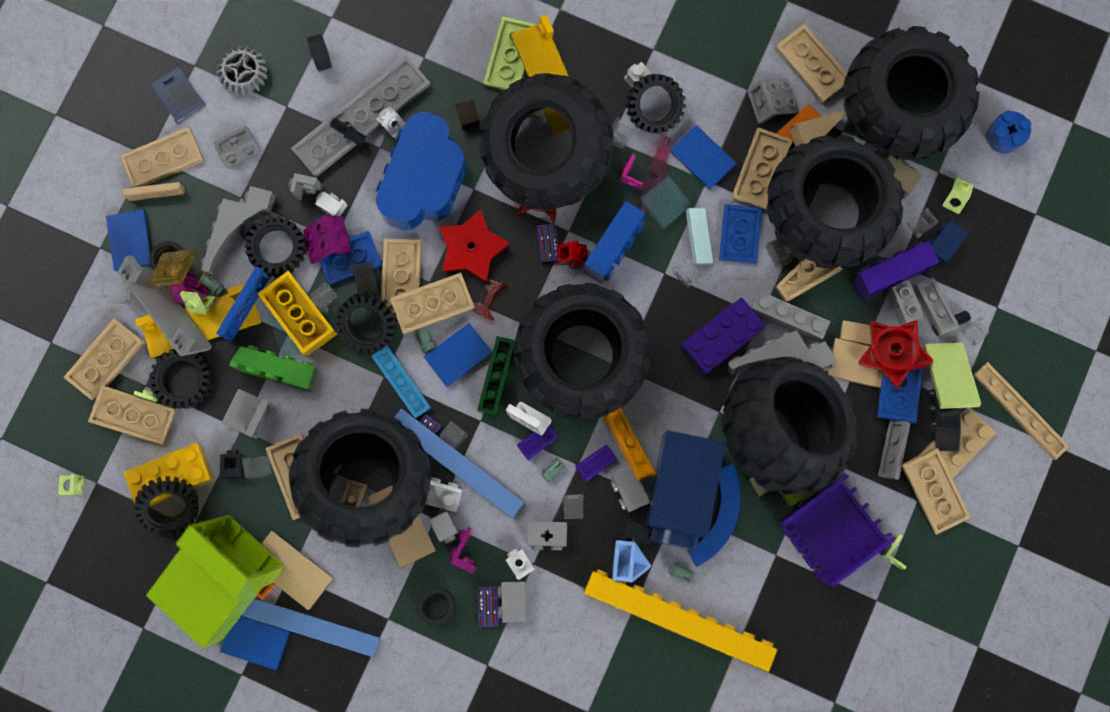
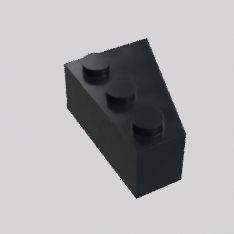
M935 388L930 389V401H934V404H931V416H934V420H931V431L935 432V448H938L939 451H959L961 434L960 408L940 409Z

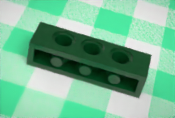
M500 336L496 337L477 412L497 418L514 354L515 340Z

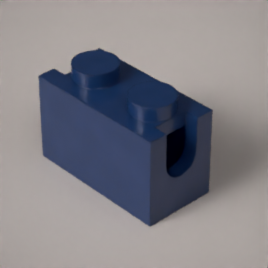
M949 220L946 224L942 223L936 230L938 235L935 239L931 238L928 241L939 260L938 264L942 267L949 262L969 234V232L952 220Z

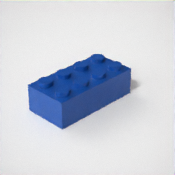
M625 201L585 262V274L601 284L605 280L609 281L614 274V266L620 265L624 258L625 249L629 250L635 241V234L639 235L644 228L646 221L644 219L645 212Z

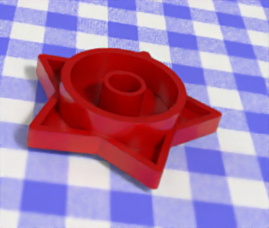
M481 210L463 225L439 227L448 247L442 267L443 272L467 270L486 282L491 260L509 246L508 241L488 230ZM475 244V247L470 249L468 245Z
M917 320L892 327L871 321V346L860 358L858 365L882 371L893 387L898 389L910 370L931 365L934 360L919 344Z

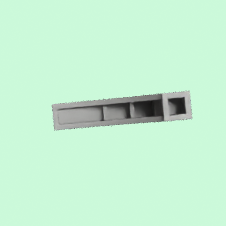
M250 186L249 191H246L244 195L245 204L223 198L222 203H219L217 207V219L211 227V239H208L206 243V255L202 257L200 262L201 271L213 276L222 254L231 241L245 228L244 224L248 219L255 221L265 214H271L276 197L273 192Z
M796 330L792 333L788 331L782 334L781 338L775 341L771 339L758 349L756 347L752 348L742 357L736 356L732 358L728 363V371L730 375H734L747 370L759 361L788 356L802 359L804 362L814 363L825 372L834 368L837 360L825 341L822 343L816 342L808 349Z

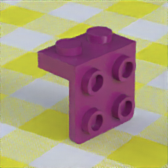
M324 215L303 231L311 264L320 262L330 254H348L351 252L342 216Z

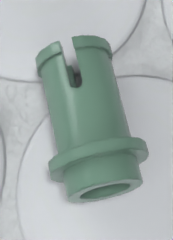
M210 274L205 275L201 280V283L212 292L213 296L220 297L226 291L224 285L219 284Z
M428 328L418 329L416 334L422 344L421 349L425 353L434 350L436 343L432 341Z
M556 457L546 469H542L541 476L548 482L553 481V477L565 467V464L561 463V460Z
M672 562L668 570L671 577L676 576L687 583H690L694 576L693 571L680 566L678 562Z

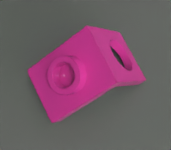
M632 154L629 162L625 161L621 168V172H623L621 182L641 190L643 183L628 176L636 155Z

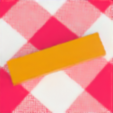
M619 408L604 416L603 418L637 482L653 477L656 472L622 409Z

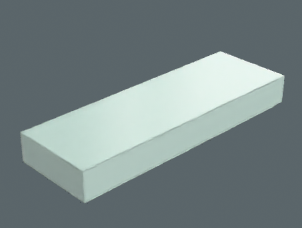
M688 208L686 216L693 264H712L713 257L705 208Z

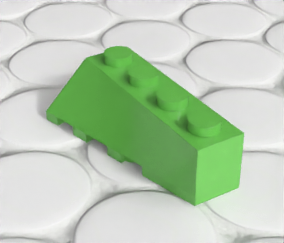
M248 345L247 348L241 346L230 361L229 366L237 371L310 392L318 371L313 367V363L307 361L298 363L295 362V358L284 355V358L277 357V353L268 350L265 353L259 352V348Z

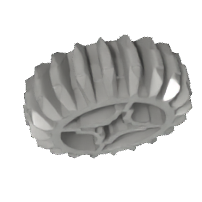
M239 46L238 51H235L234 48H231L232 53L225 52L226 58L220 57L222 63L217 64L218 69H220L217 71L218 81L222 83L224 89H228L227 91L230 94L234 92L236 96H239L242 93L246 97L247 92L253 95L254 89L260 90L258 85L265 84L262 79H267L265 74L268 72L265 66L266 62L262 59L261 54H257L255 49L250 51L249 47L246 46L243 50ZM249 61L256 64V70L249 67ZM229 73L235 75L236 83L229 80Z

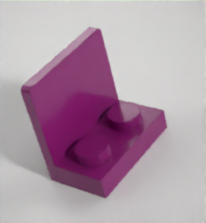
M468 527L467 530H462L458 538L461 542L458 548H453L449 558L452 559L451 564L474 574L477 566L474 565L475 561L465 556L460 559L473 533V529Z

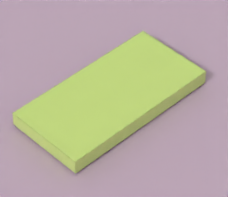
M502 16L483 82L484 87L505 91L511 83L521 78L524 79L526 70L511 35L536 24Z
M963 342L925 344L924 350L934 360L928 366L940 409L980 407L981 401Z

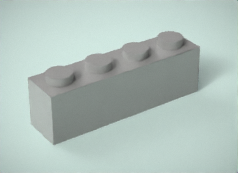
M761 291L756 294L751 305L752 310L758 317L793 332L797 330L800 335L816 342H820L824 338L830 321Z

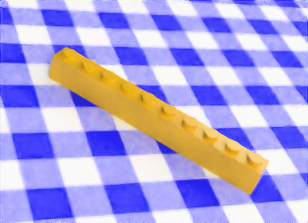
M599 569L597 573L592 571L584 594L769 672L777 649L773 648V643L764 639L761 642L754 640L755 635L745 631L743 635L735 632L736 627L725 624L723 627L717 624V619L710 616L704 619L699 616L700 612L691 608L688 611L681 609V604L672 600L670 603L662 601L663 596L652 592L651 596L645 594V589L637 585L631 588L626 585L627 582L614 581L608 578V573Z

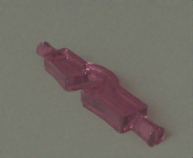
M664 137L661 147L657 148L655 157L649 167V172L657 175L658 179L646 178L639 204L641 205L640 210L645 212V215L648 207L651 208L656 192L663 186L666 178L665 166L670 154L668 148L671 142L670 138L667 141V137Z

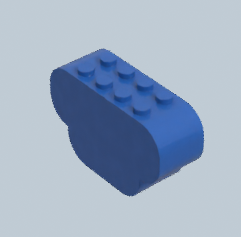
M419 112L412 115L406 121L404 128L400 129L397 136L399 141L397 146H394L391 150V161L389 164H386L383 172L385 176L383 181H379L376 189L378 192L376 204L384 221L394 228L405 231L417 228L424 219L438 221L448 216L466 174L463 151L456 142L451 140L447 123L441 117L434 114Z

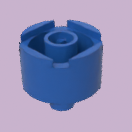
M1005 111L987 129L986 136L990 142L989 145L993 150L1001 154H1009L1018 150L1028 141L1031 135V121L1019 112Z

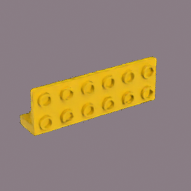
M547 15L541 16L538 24L511 35L528 77L539 73L568 76L552 39L554 30ZM549 108L543 109L553 135L570 130L568 122L560 113Z
M246 283L228 288L229 294L217 297L206 314L191 313L187 308H184L207 341L220 337L216 332ZM256 303L239 330L261 323ZM150 315L135 319L136 326L143 330L151 358L162 356L164 352L169 353V350L174 349Z

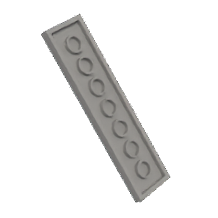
M405 56L291 149L316 178L357 145L348 138L345 139L343 134L330 127V123L334 118L348 126L352 125L358 132L368 136L381 126L376 119L382 110L391 107L397 113L431 84L413 62Z

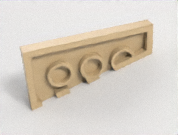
M805 259L776 286V290L784 302H789L845 268L841 269V266H833L830 269L815 267V262Z

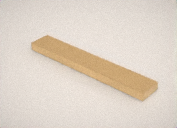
M988 362L973 374V377L1053 460H1057L1070 447Z

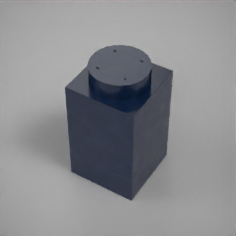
M666 430L662 435L655 470L656 474L654 475L645 527L652 528L651 542L697 550L699 538L702 539L709 536L726 442Z

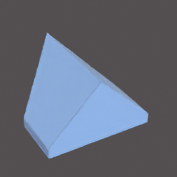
M616 540L612 580L633 582L652 566L636 542Z

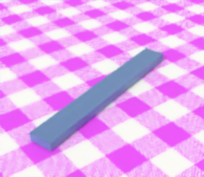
M403 409L399 410L395 418L400 420L403 426L407 429L410 428L418 436L425 452L513 518L524 504L521 499Z
M256 598L241 615L371 657H375L380 642V637Z

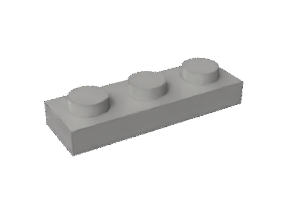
M935 278L917 283L916 289L939 334L942 335L958 329L959 324Z
M889 421L878 476L899 480L910 428L909 422Z

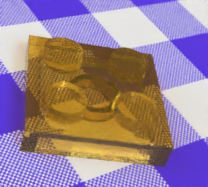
M192 249L163 253L148 283L152 287L183 283L196 253Z

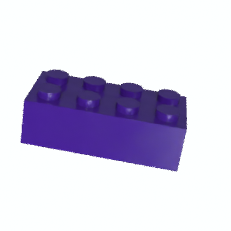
M918 242L912 245L906 252L904 249L896 252L889 260L885 257L877 261V264L872 267L867 265L861 268L852 280L861 301L927 272L938 264L939 260L930 243L922 244V242Z
M741 297L684 341L680 348L700 373L706 376L763 331L766 326Z

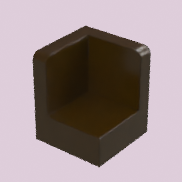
M474 100L455 104L462 131L480 126Z

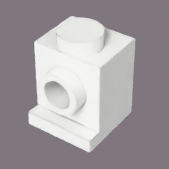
M641 62L638 65H632L627 70L628 73L624 76V79L633 88L635 81H639L640 77H645L651 74V72Z
M391 107L382 110L376 119L388 134L396 140L400 129H403L405 126L403 119Z
M320 192L316 198L317 202L315 204L318 209L330 216H340L347 207L346 202L343 199L340 200L333 193L329 195L326 192Z
M516 548L507 554L509 558L506 561L518 580L535 570L523 549L518 551ZM517 559L523 561L521 567L516 566L515 562Z

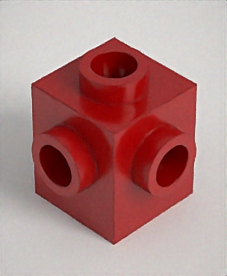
M571 240L568 243L557 245L558 264L567 265L570 269L580 268V265L585 264L588 259L586 244H581L577 240Z

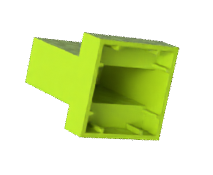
M226 515L193 524L187 528L176 543L181 549L146 596L193 641L204 649L225 638L261 589L272 584L285 565L231 515Z

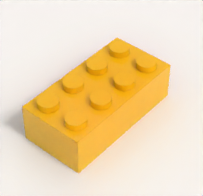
M289 271L257 293L306 357L337 335Z
M194 443L123 472L134 504L137 492L142 490V486L144 484L148 486V481L150 480L157 483V477H161L162 481H166L165 476H170V481L174 480V476L179 477V483L184 479L187 481V485L189 483L193 485V489L216 480L204 447L200 443ZM159 495L149 503L148 508L174 498L177 495Z

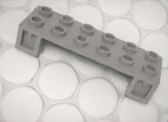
M132 255L126 256L117 273L180 357L210 350L211 344L182 306L171 298L172 295L169 289L151 266H140Z

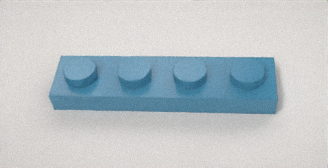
M388 346L371 356L415 419L431 409Z

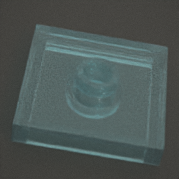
M667 176L639 199L662 229L692 206L670 176Z

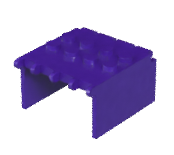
M845 472L836 481L822 488L778 522L779 527L787 537L794 533L795 537L790 541L799 553L806 549L807 553L802 557L809 567L813 569L818 565L819 568L814 573L825 587H835L897 539L891 532L884 536L876 525L881 522V519L878 518L873 522L865 511L870 506L868 502L861 506L853 496V493L858 489L853 487L849 490L843 483L849 478Z

